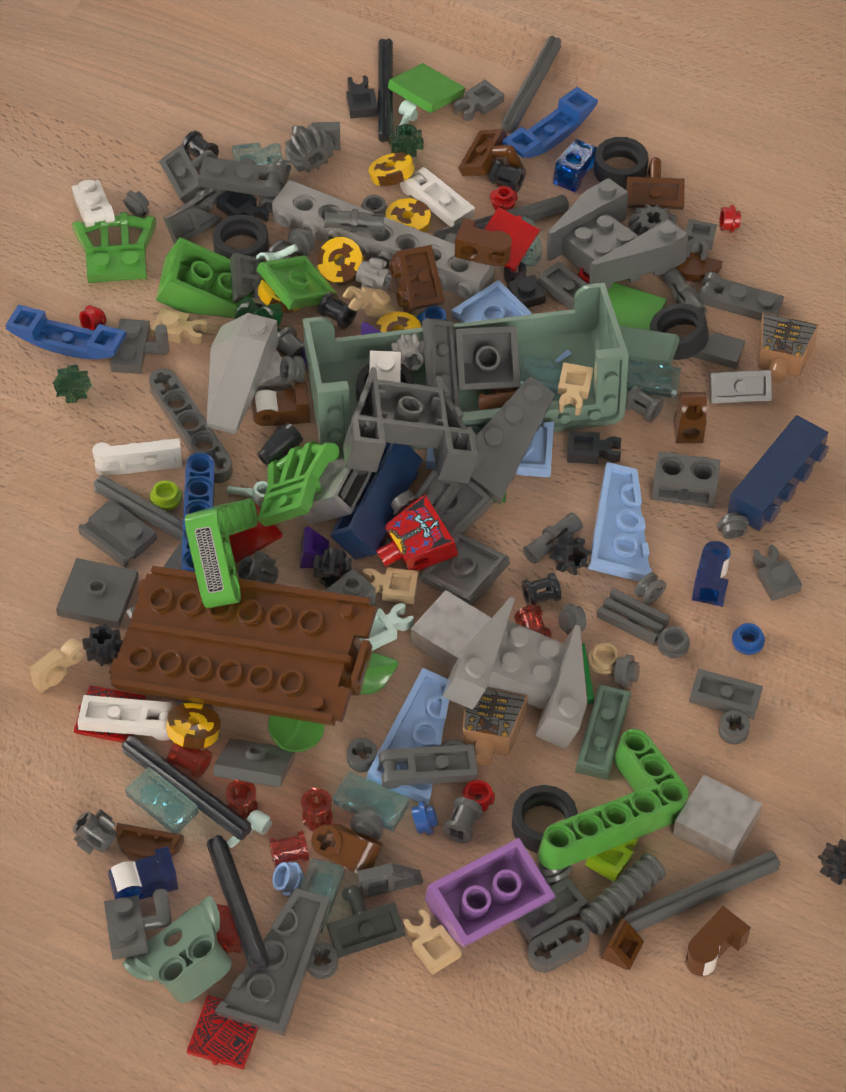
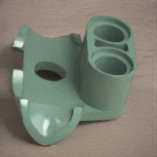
M212 896L205 897L198 905L185 911L169 926L147 940L148 954L127 957L122 962L124 968L138 979L158 981L181 1003L194 1000L224 977L231 968L232 960L217 940L216 932L220 929V913ZM179 932L182 933V937L177 944L167 946V942L172 935Z

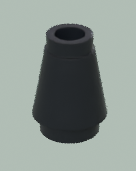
M286 423L283 426L279 425L257 453V456L268 466L274 460L279 461L288 455L291 448L300 446L299 444L303 442V437L290 423Z

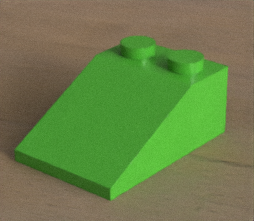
M180 237L165 257L156 301L184 313L234 318L235 310L239 303H233L230 259Z

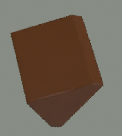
M621 919L601 959L623 969L630 970L644 940L626 919Z

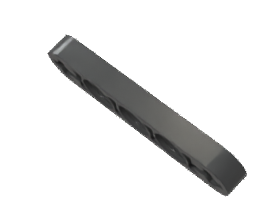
M164 368L152 372L149 378L151 393L191 455L201 452L210 455L213 459L215 458L217 465L223 468L219 470L217 467H214L215 483H223L229 480L233 473L232 460L213 430L207 427V421L172 370ZM160 382H163L164 384H168V385H169V391H168V392H166V388H165L164 385H163L162 383H160ZM175 400H181L185 403L181 408H172L169 404ZM188 421H195L199 424L194 429H186L182 426ZM201 442H209L213 445L209 450L205 451L196 448Z

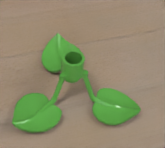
M372 653L360 694H374L384 688L396 671L398 661L384 655ZM271 715L268 721V731L271 738L281 749L288 752H303L311 749L321 740L324 733V724Z

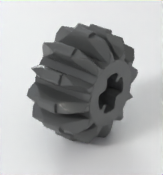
M310 124L306 129L300 128L299 132L291 134V139L285 142L286 157L298 172L305 170L309 173L314 168L319 170V167L322 164H327V159L334 155L332 151L334 148L333 140L321 126L313 127Z
M646 203L644 208H636L634 214L629 219L628 228L639 236L666 220L671 221L677 226L676 215L670 213L669 207L661 209L659 204L651 207Z

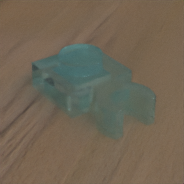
M260 143L232 146L233 161L241 162L247 157L255 161V165L264 166L266 164H274L277 159H283L281 146L277 143L270 144L266 148H261Z

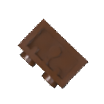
M432 245L397 251L391 258L389 269L391 277L396 279L397 282L396 299L399 307H403L404 312L411 314L416 309L443 305L445 299Z

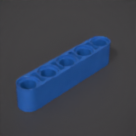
M201 452L194 453L187 458L185 470L181 561L182 570L195 572L186 532L185 517L187 514L214 507V459L210 455Z

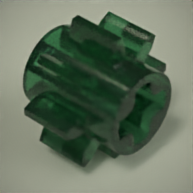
M411 124L396 126V133H389L391 153H406L412 158L417 157V149H424L422 130H417Z
M77 364L57 369L58 375L52 382L57 392V397L66 396V403H75L77 400L88 398L86 392L92 386L87 375L88 371H79Z

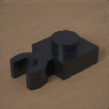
M364 75L361 84H355L352 77H348L346 100L350 119L378 116L374 88L369 89L368 77Z
M226 191L217 199L216 207L228 216L242 214L261 218L265 222L269 220V212L265 208L257 206V198L251 194Z
M523 262L519 264L517 273L511 272L510 269L504 267V279L507 282V289L526 308L545 303L546 294L535 275L526 277L527 268Z
M569 430L567 462L598 464L599 457L613 463L620 462L621 451L611 449H620L622 438L612 436L605 440H600V432Z

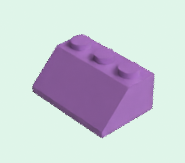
M517 838L429 884L425 902L439 925L442 924L449 935L464 948L554 900L556 896L520 838Z

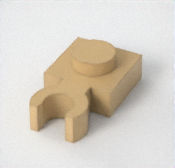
M349 286L343 294L344 298L352 300L348 305L349 309L354 311L364 309L367 316L380 318L387 313L396 312L389 295L382 289L368 287L358 289Z
M161 308L151 329L152 337L156 338L155 327L163 324L167 327L168 341L181 343L184 337L188 338L191 343L200 345L203 343V336L197 332L207 333L208 323L199 319L190 321V314Z
M563 362L557 393L561 395L558 406L559 412L563 413L564 406L572 404L576 407L575 415H580L583 405L582 399L588 400L594 368Z
M387 567L386 575L372 568L363 570V577L366 580L373 581L371 584L376 588V594L378 592L382 593V601L414 604L419 571Z
M71 638L62 646L61 650L58 651L54 648L30 666L33 686L43 693L49 687L60 683L67 674L66 668L79 663L84 658V655L79 651L82 645L75 638Z
M421 909L418 911V918L422 924L420 926H413L406 918L403 920V928L409 937L416 939L412 942V949L431 975L461 958L462 950L442 924L432 929L429 914Z

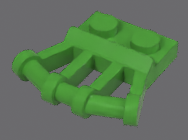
M120 212V215H114V222L106 223L105 221H100L91 227H85L84 222L81 223L80 221L72 223L73 231L86 252L88 283L147 279L145 250L154 233L156 218L152 216L143 218L129 215L127 212ZM121 227L122 244L109 245L108 228ZM129 227L143 229L137 243L130 244ZM101 229V246H93L87 233Z
M316 441L306 443L304 447L296 446L291 448L288 455L279 461L274 460L268 464V487L257 521L267 527L308 514L313 506L315 493L321 492L319 479L328 463L338 458L339 447L335 443L326 442L319 444Z

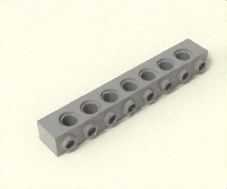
M288 180L272 201L273 222L292 230L296 228L307 229L315 239L325 243L335 237L349 238L362 249L365 259L370 260L371 257H376L387 261L388 265L386 268H389L391 258L397 251L432 245L442 289L459 295L464 299L471 298L490 286L494 281L495 266L456 258L455 244L384 217L383 233L366 230H356L355 233L350 232V229L324 228L326 209L338 211L358 209V212H373L297 182Z

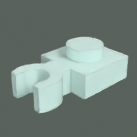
M404 603L395 605L391 609V613L387 615L380 608L377 610L369 639H359L361 642L362 640H369L373 646V651L396 640V630L406 631L414 626V617L411 615L404 619L399 618V616L406 613Z

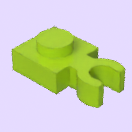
M639 837L587 858L585 866L611 881H616L631 861L634 853L632 850L636 847Z

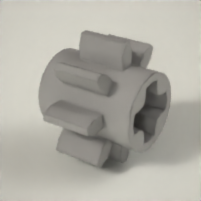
M371 257L369 262L364 260L356 274V281L362 283L361 288L368 287L386 291L392 279L390 270L386 269L388 262L376 257Z
M417 333L413 335L402 334L396 343H391L394 352H401V363L410 371H418L423 362H425L424 340L419 342Z

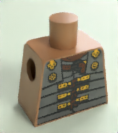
M763 312L758 338V367L762 370H771V380L775 383L784 382L786 375L800 376L814 349L819 324Z
M486 688L473 710L464 706L463 742L466 745H474L476 764L488 766L492 764L494 754L505 756L510 754L526 718L528 695Z

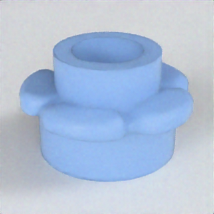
M296 862L280 863L273 873L272 882L274 888L282 891V894L285 896H291L296 888L300 889L304 882L301 866Z

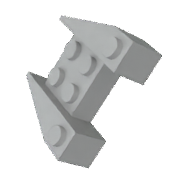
M510 597L463 650L450 672L442 697L473 710L487 686L496 690L528 695L527 703L542 709L535 736L566 749L580 729L587 705L580 626H574L564 643L558 642L509 621L508 619L515 598Z

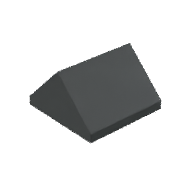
M517 326L455 330L459 391L520 388Z

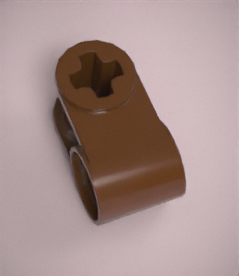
M340 824L320 826L314 831L311 839L315 852L341 864L342 867L356 874L357 871L374 867L383 846L380 841ZM327 834H333L332 839L336 841L335 846H330L331 841L327 839Z

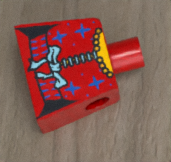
M426 495L420 497L386 524L385 529L391 542L376 550L384 567L402 559L408 570L415 571L459 555L453 538Z

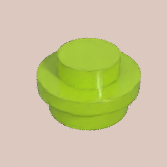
M160 481L151 490L150 500L153 504L164 510H171L180 504L182 500L181 490L172 481Z

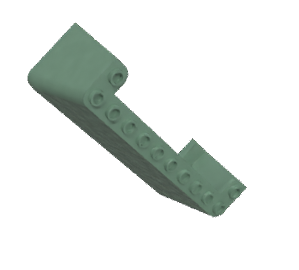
M605 282L588 284L578 289L574 296V309L454 324V332L456 329L517 326L520 387L532 376L555 394L554 400L540 427L543 426L544 422L554 421L553 432L612 425L624 417L629 354ZM326 317L303 319L305 357L320 444L326 442L335 443L339 447L337 459L344 458L343 444L358 405L356 399L357 376L361 369L369 363L370 351H393L391 343H396L402 334L413 335L417 333L420 342L424 340L423 328L335 338L334 325L330 319ZM567 349L572 353L551 368H547ZM423 362L419 370H413L411 374L414 384L427 386L425 362ZM563 362L594 368L588 400L582 399V411L579 416L575 415L576 407L572 404L565 405L563 413L558 410L561 395L557 393ZM489 389L459 391L460 410L463 413L462 420L466 427L472 428L475 435L501 409L479 410V395L481 393L485 395L490 394ZM409 445L413 450L428 448Z

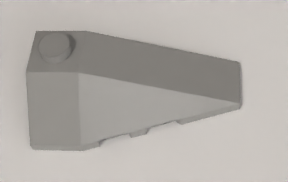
M247 313L221 326L210 350L207 427L237 434L278 346L277 320Z

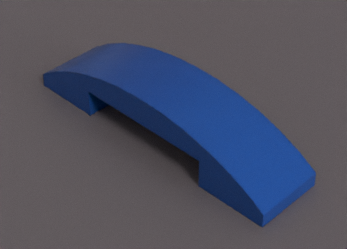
M576 87L559 99L556 110L528 130L520 127L503 139L502 144L512 145L517 154L522 158H532L541 155L572 134L594 110L598 100L579 87Z
M19 304L5 325L6 330L35 346L61 355L82 359H104L115 356L127 335L125 330L98 324L94 331L49 320L46 317L45 311Z

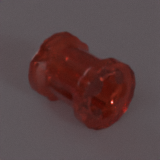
M528 605L515 613L514 619L516 624L552 638L550 629L545 627L542 620L543 611L539 605Z
M173 743L167 760L173 765L178 764L191 771V776L200 778L210 765L212 752L207 749L202 751L200 749L186 748Z
M239 780L229 783L225 795L230 808L246 820L252 811L258 810V804L255 800L257 791L253 783Z
M312 788L306 791L301 799L304 826L308 827L311 831H315L320 826L331 825L333 819L331 795L322 788ZM315 797H318L319 803H315ZM315 817H319V823H316Z
M303 830L298 831L296 836L276 840L274 837L268 839L275 868L283 862L286 863L300 859L303 862L309 861V852Z

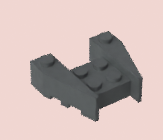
M607 178L587 189L548 231L547 260L551 261L563 255L579 268H584V271L590 275L589 284L605 282L608 289L612 287L613 282L628 279L629 282L638 281L641 275L652 272L655 276L665 274L668 270L686 262L688 233L671 221L666 220L639 236L620 223L626 220L628 191Z
M372 367L343 444L345 468L377 472L386 442L429 447L434 450L438 480L468 484L479 457L476 436L471 427L465 426L462 420L463 413L460 408L454 407L449 398L450 391L442 377L436 376L433 387L379 380L376 368Z

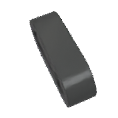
M569 920L534 938L528 946L527 961L529 966L535 971L546 973L582 955L589 946L590 932L588 927L581 921ZM571 933L574 937L580 935L579 943H576L574 940L567 941L568 934ZM539 949L544 953L550 951L549 959L546 960L543 956L537 957V951Z

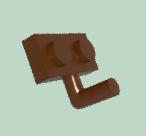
M504 129L480 130L458 167L462 176L486 175L496 157H506L511 167L517 169L519 167L524 168L515 148L512 145L502 144L503 139L507 137Z
M654 157L650 161L648 167V175L650 177H627V208H644L647 203L651 207L659 204L661 209L669 207V209L683 210L685 178H661V160L658 157Z

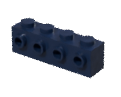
M796 415L731 493L727 513L737 512L741 516H746L749 526L758 531L763 528L767 521L772 523L780 511V505L784 501L788 503L792 499L797 484L800 481L804 483L810 476L815 462L820 463L825 458L829 446L826 445L829 432Z
M386 442L377 472H372L352 513L339 517L330 534V537L355 560L377 554L376 550L383 546L382 540L386 534L385 526L394 518V510L391 507L392 501L400 494L406 492L410 484L418 476L417 470L423 459L409 445Z

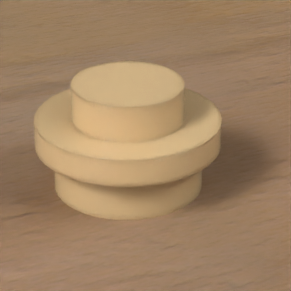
M600 643L590 651L588 663L590 668L596 673L603 675L612 674L615 672L617 658L621 657L614 645Z

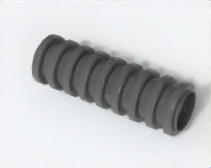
M643 854L640 860L635 861L632 867L626 869L625 874H621L618 877V881H613L610 887L603 891V894L598 895L595 901H591L588 904V908H584L580 912L581 920L588 927L589 931L597 935H603L607 928L612 927L613 921H618L621 915L627 913L628 908H632L636 901H640L643 898V894H647L651 887H655L658 881L664 879L666 875L663 865L654 856Z

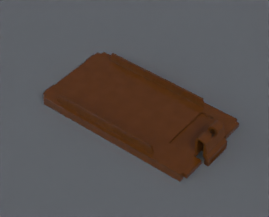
M152 566V574L147 573L145 579L141 580L137 591L139 597L117 658L113 659L109 670L111 684L115 689L335 726L336 721L343 722L351 695H360L372 658L373 646L369 640H362L360 650H358L354 642L356 637L369 639L378 610L376 606H372L373 603L370 598L238 578L241 590V601L239 603L206 609L201 599L196 573L193 571Z

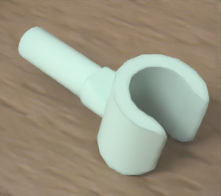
M407 99L399 107V114L403 117L395 131V135L398 137L402 135L410 120L415 121L418 117L417 106Z
M293 244L276 253L262 252L257 255L256 259H266L267 261L279 260L298 251V247L296 244Z
M265 481L257 482L254 485V489L228 486L227 493L250 497L258 506H261L268 483Z
M260 810L252 811L247 818L251 823L252 831L255 830L261 835L266 834L272 826L270 816ZM232 836L227 841V844L230 848H233L241 840Z

